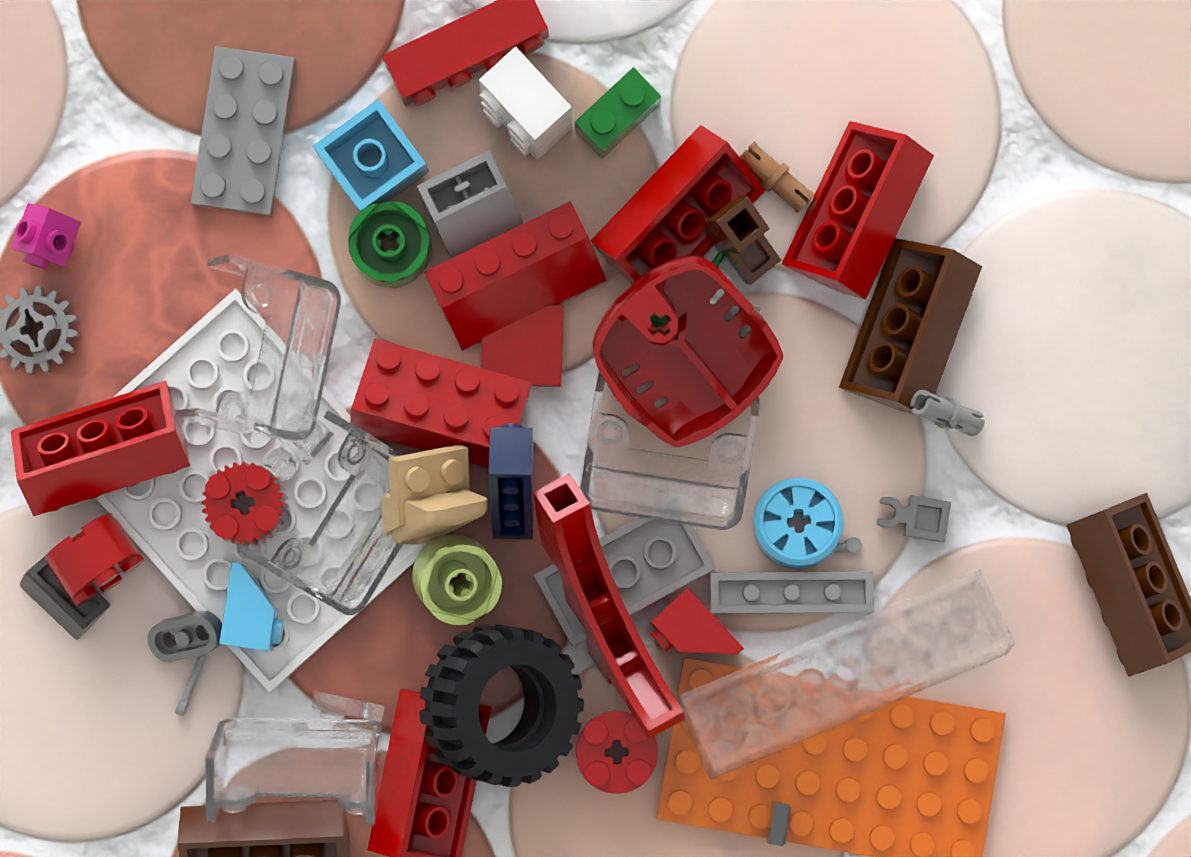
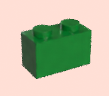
M633 67L575 121V131L603 159L660 106L661 95Z

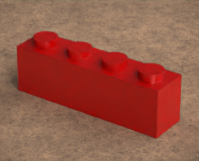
M496 0L382 55L404 105L414 103L415 106H420L436 97L435 91L448 85L451 89L461 87L473 79L471 74L483 68H486L488 72L514 47H517L519 51L522 50L523 54H529L544 46V39L549 37V30L535 0Z

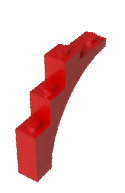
M570 473L533 492L541 545L562 576L565 600L585 629L589 655L608 684L612 683L650 739L685 720L684 711L653 662L622 601L600 545L590 502Z

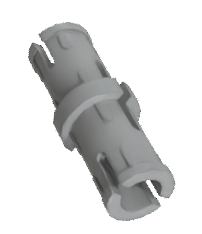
M919 390L911 399L910 406L915 407L911 410L912 413L933 420L935 425L942 429H956L969 436H976L984 427L985 420L979 419L984 417L983 414L962 406L955 398H941L927 390Z

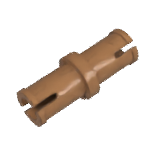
M754 141L748 147L749 149L745 150L740 156L741 160L751 172L765 183L763 187L768 192L773 190L799 213L815 193L811 192L788 172L789 167L785 163L780 165Z

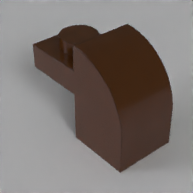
M747 196L735 197L705 221V230L712 244L718 252L725 254L745 284H753L781 261L764 236V233L770 228Z

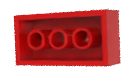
M374 338L352 404L350 430L425 451L460 444L468 447L469 463L489 468L490 427H500L509 423L521 425L528 403L531 382Z

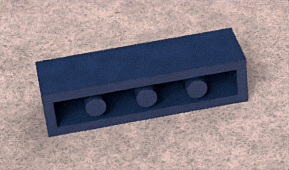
M513 423L504 424L500 427H490L489 488L492 539H533V428H524L522 425Z

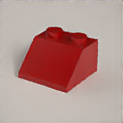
M688 587L650 622L655 630L649 635L665 652L673 648L677 653L737 655L744 649Z

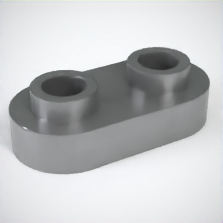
M198 611L167 618L150 629L148 645L151 652L158 659L165 662H174L206 655L221 645L219 642L222 622L216 615L208 611ZM171 633L175 636V641L171 637Z

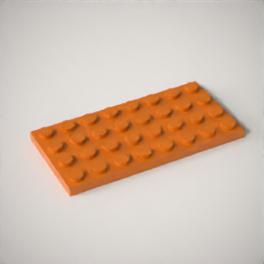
M683 658L676 700L684 711L685 720L671 728L656 819L767 838L772 801L787 803L791 807L786 842L871 857H983L1006 713Z

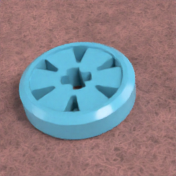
M806 478L786 479L771 486L760 498L753 519L754 535L761 550L772 561L789 568H809L826 560L836 549L843 532V513L836 497L822 484ZM794 514H802V520L808 519L809 524L804 526L802 533H796L795 527H788L787 522L792 521Z

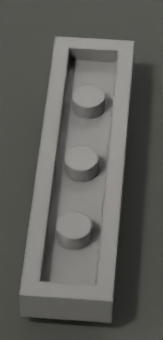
M873 571L710 573V612L712 614L874 612Z

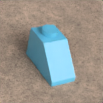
M232 562L219 644L273 652L274 644L281 643L284 620L278 619V609L244 564Z

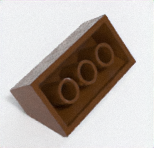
M895 238L839 388L893 409L914 414L911 410L915 407H911L910 403L917 391L927 390L930 393L936 394L982 266L954 249Z
M1144 493L1067 524L1072 546L1079 555L1086 573L1087 582L1095 594L1101 609L1102 619L1110 631L1117 648L1118 658L1124 665L1128 677L1165 665L1190 653L1191 598L1148 494Z
M345 800L181 807L177 840L179 857H349V833Z

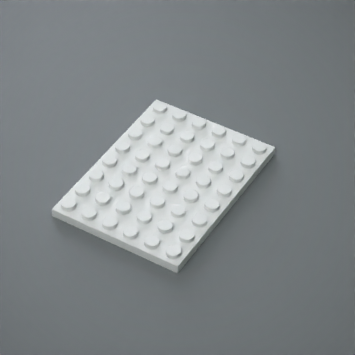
M235 288L114 396L123 395L166 381L185 437L190 467L180 469L172 474H165L140 482L131 487H124L100 495L96 499L108 513H111L118 520L125 532L197 612H211L223 623L232 562L241 563L247 567L278 609V619L284 620L282 640L280 644H274L273 652L227 646L265 689L271 693L414 564L418 554L428 541L418 545L397 544L393 541L392 535L386 536L383 534L382 495L390 493L388 457L367 434L350 430L351 416ZM235 462L239 465L242 462H246L249 465L255 463L274 474V477L281 481L279 484L286 489L283 493L288 496L285 503L289 505V508L284 510L287 516L281 518L284 524H278L279 531H273V537H266L265 543L258 541L257 546L249 544V546L236 545L223 540V538L217 536L209 528L211 524L205 521L208 515L202 513V510L206 508L205 505L201 504V501L206 500V497L202 495L203 492H206L205 484L212 475L217 474V470L223 472L225 471L224 466L228 465L232 468ZM244 494L239 497L240 501L236 502V509L242 510L244 515L250 513L249 507L255 506V500L248 498Z

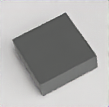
M772 801L766 840L768 844L783 846L786 843L791 810L787 803Z

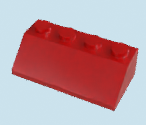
M849 121L783 259L782 265L835 291L866 300L934 155L906 134Z
M700 125L592 238L591 243L620 274L633 284L646 272L666 261L689 255L703 257L714 246L705 230V221L735 197L747 196L753 204L766 189L727 141Z
M571 201L424 272L462 352L481 343L482 338L549 305H559L607 281L590 239Z
M166 381L11 430L17 483L33 517L47 512H54L68 505L87 499H94L100 495L124 487H131L140 482L165 474H172L180 469L190 467L185 437Z
M400 689L367 851L389 857H461L477 780L453 772L451 766L443 764L435 756V751L438 748L429 746L424 736V733L429 730L428 725L421 724L419 711L425 709V700L419 699L420 692ZM479 704L480 725L486 735L492 707Z

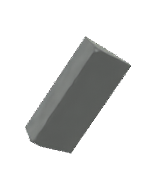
M44 556L24 574L20 587L74 639L78 640L104 614L111 604L97 592L87 602L76 607L49 568V564Z

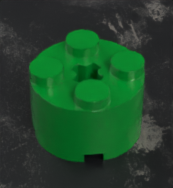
M392 201L371 204L358 213L349 229L348 246L351 258L358 271L367 280L376 285L390 288H399L407 285L424 272L430 261L432 243L427 226L420 214L405 203ZM385 237L388 240L398 237L396 242L399 248L396 251L389 249L383 252L384 246L381 241Z

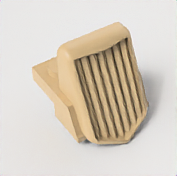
M458 444L388 458L390 493L382 495L383 534L386 536L392 535L395 543L418 545L450 533L482 517L488 509L487 498L470 491L468 447Z

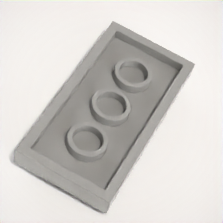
M215 46L192 190V206L272 217L296 62L294 57Z
M677 497L599 539L609 570L629 615L640 611L715 570L711 559ZM553 564L534 574L572 647L587 639L585 629L565 600L562 576L556 566Z

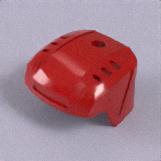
M696 255L682 256L666 261L646 272L610 305L595 331L592 342L593 354L599 372L623 409L631 417L647 427L659 439L673 447H682L704 439L738 417L766 389L783 360V352L779 342L764 317L715 264ZM719 289H723L724 294L715 304L710 303V299ZM738 306L739 310L730 320H725L724 317L731 308ZM656 313L659 317H663L665 314L669 316L665 324L661 326L652 325L651 315ZM745 325L750 326L747 334L744 337H739L738 333ZM633 364L639 365V368L627 376L622 375V372ZM647 381L653 382V385L642 393L636 391L639 386ZM662 397L667 398L665 404L658 408L654 406V402Z

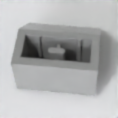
M490 150L417 185L419 195L451 259L524 224Z

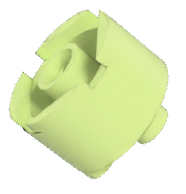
M451 534L431 539L420 551L414 562L412 581L416 594L426 608L437 619L445 623L467 625L475 622V619L488 614L499 600L502 578L498 566L491 555L472 538ZM458 573H461L464 576L463 580H456L454 585L450 583L451 578L457 577Z

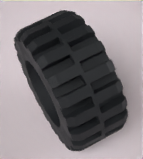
M498 624L495 626H476L472 632L463 631L454 636L453 642L455 645L445 644L437 653V656L440 658L437 665H429L425 676L430 677L427 688L421 687L419 699L425 700V709L419 711L421 724L428 725L429 730L424 733V736L429 746L438 748L435 751V756L443 764L451 766L452 771L461 776L505 787H517L522 782L530 784L540 780L542 777L540 771L551 773L559 766L557 758L560 755L567 756L572 749L573 744L570 743V739L573 734H579L582 724L577 722L578 711H584V699L578 698L577 690L582 689L580 676L571 673V670L574 669V663L569 655L560 653L561 646L552 639L544 638L541 633ZM510 666L522 683L524 708L514 730L502 740L491 743L480 725L479 701L488 681L497 672Z

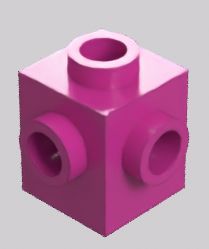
M28 203L22 219L15 228V238L11 249L26 254L23 261L46 270L49 263L65 267L67 259L74 250V240L81 222L51 208Z

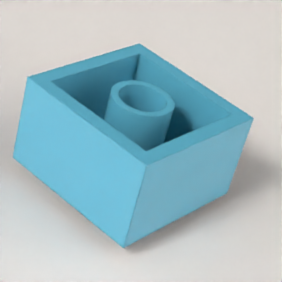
M379 99L313 146L319 158L359 212L371 204L390 201L429 172L425 161Z

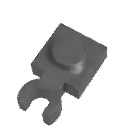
M911 495L908 506H902L901 502L894 497H883L880 499V504L893 507L894 517L891 520L877 519L876 524L878 526L892 528L899 523L905 524L903 536L945 542L951 502Z

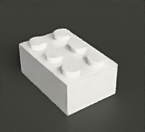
M514 47L479 79L481 89L479 96L483 100L481 105L484 108L482 112L496 128H499L502 124L507 128L508 134L511 137L509 139L510 143L523 157L531 154L538 161L572 130V107L517 47Z

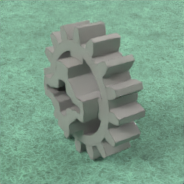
M36 286L33 295H30L24 287L19 288L20 298L16 300L10 295H6L5 300L9 306L6 310L0 308V346L4 347L0 351V359L7 360L13 357L10 367L18 371L25 364L26 373L30 375L35 374L37 366H40L43 372L51 373V362L55 361L59 365L64 366L66 363L61 355L65 351L72 354L75 353L76 350L69 342L70 339L80 338V333L71 329V325L79 322V318L76 315L66 314L72 307L71 303L67 300L57 304L60 294L52 290L45 297L44 288L41 286ZM36 304L52 308L57 315L44 317L41 315ZM20 312L15 326L10 327L12 319ZM33 320L44 327V329L38 331L39 338H37V341L27 334V332L33 329ZM61 334L58 343L51 350L50 345L55 335ZM27 344L34 357L20 354L14 346Z

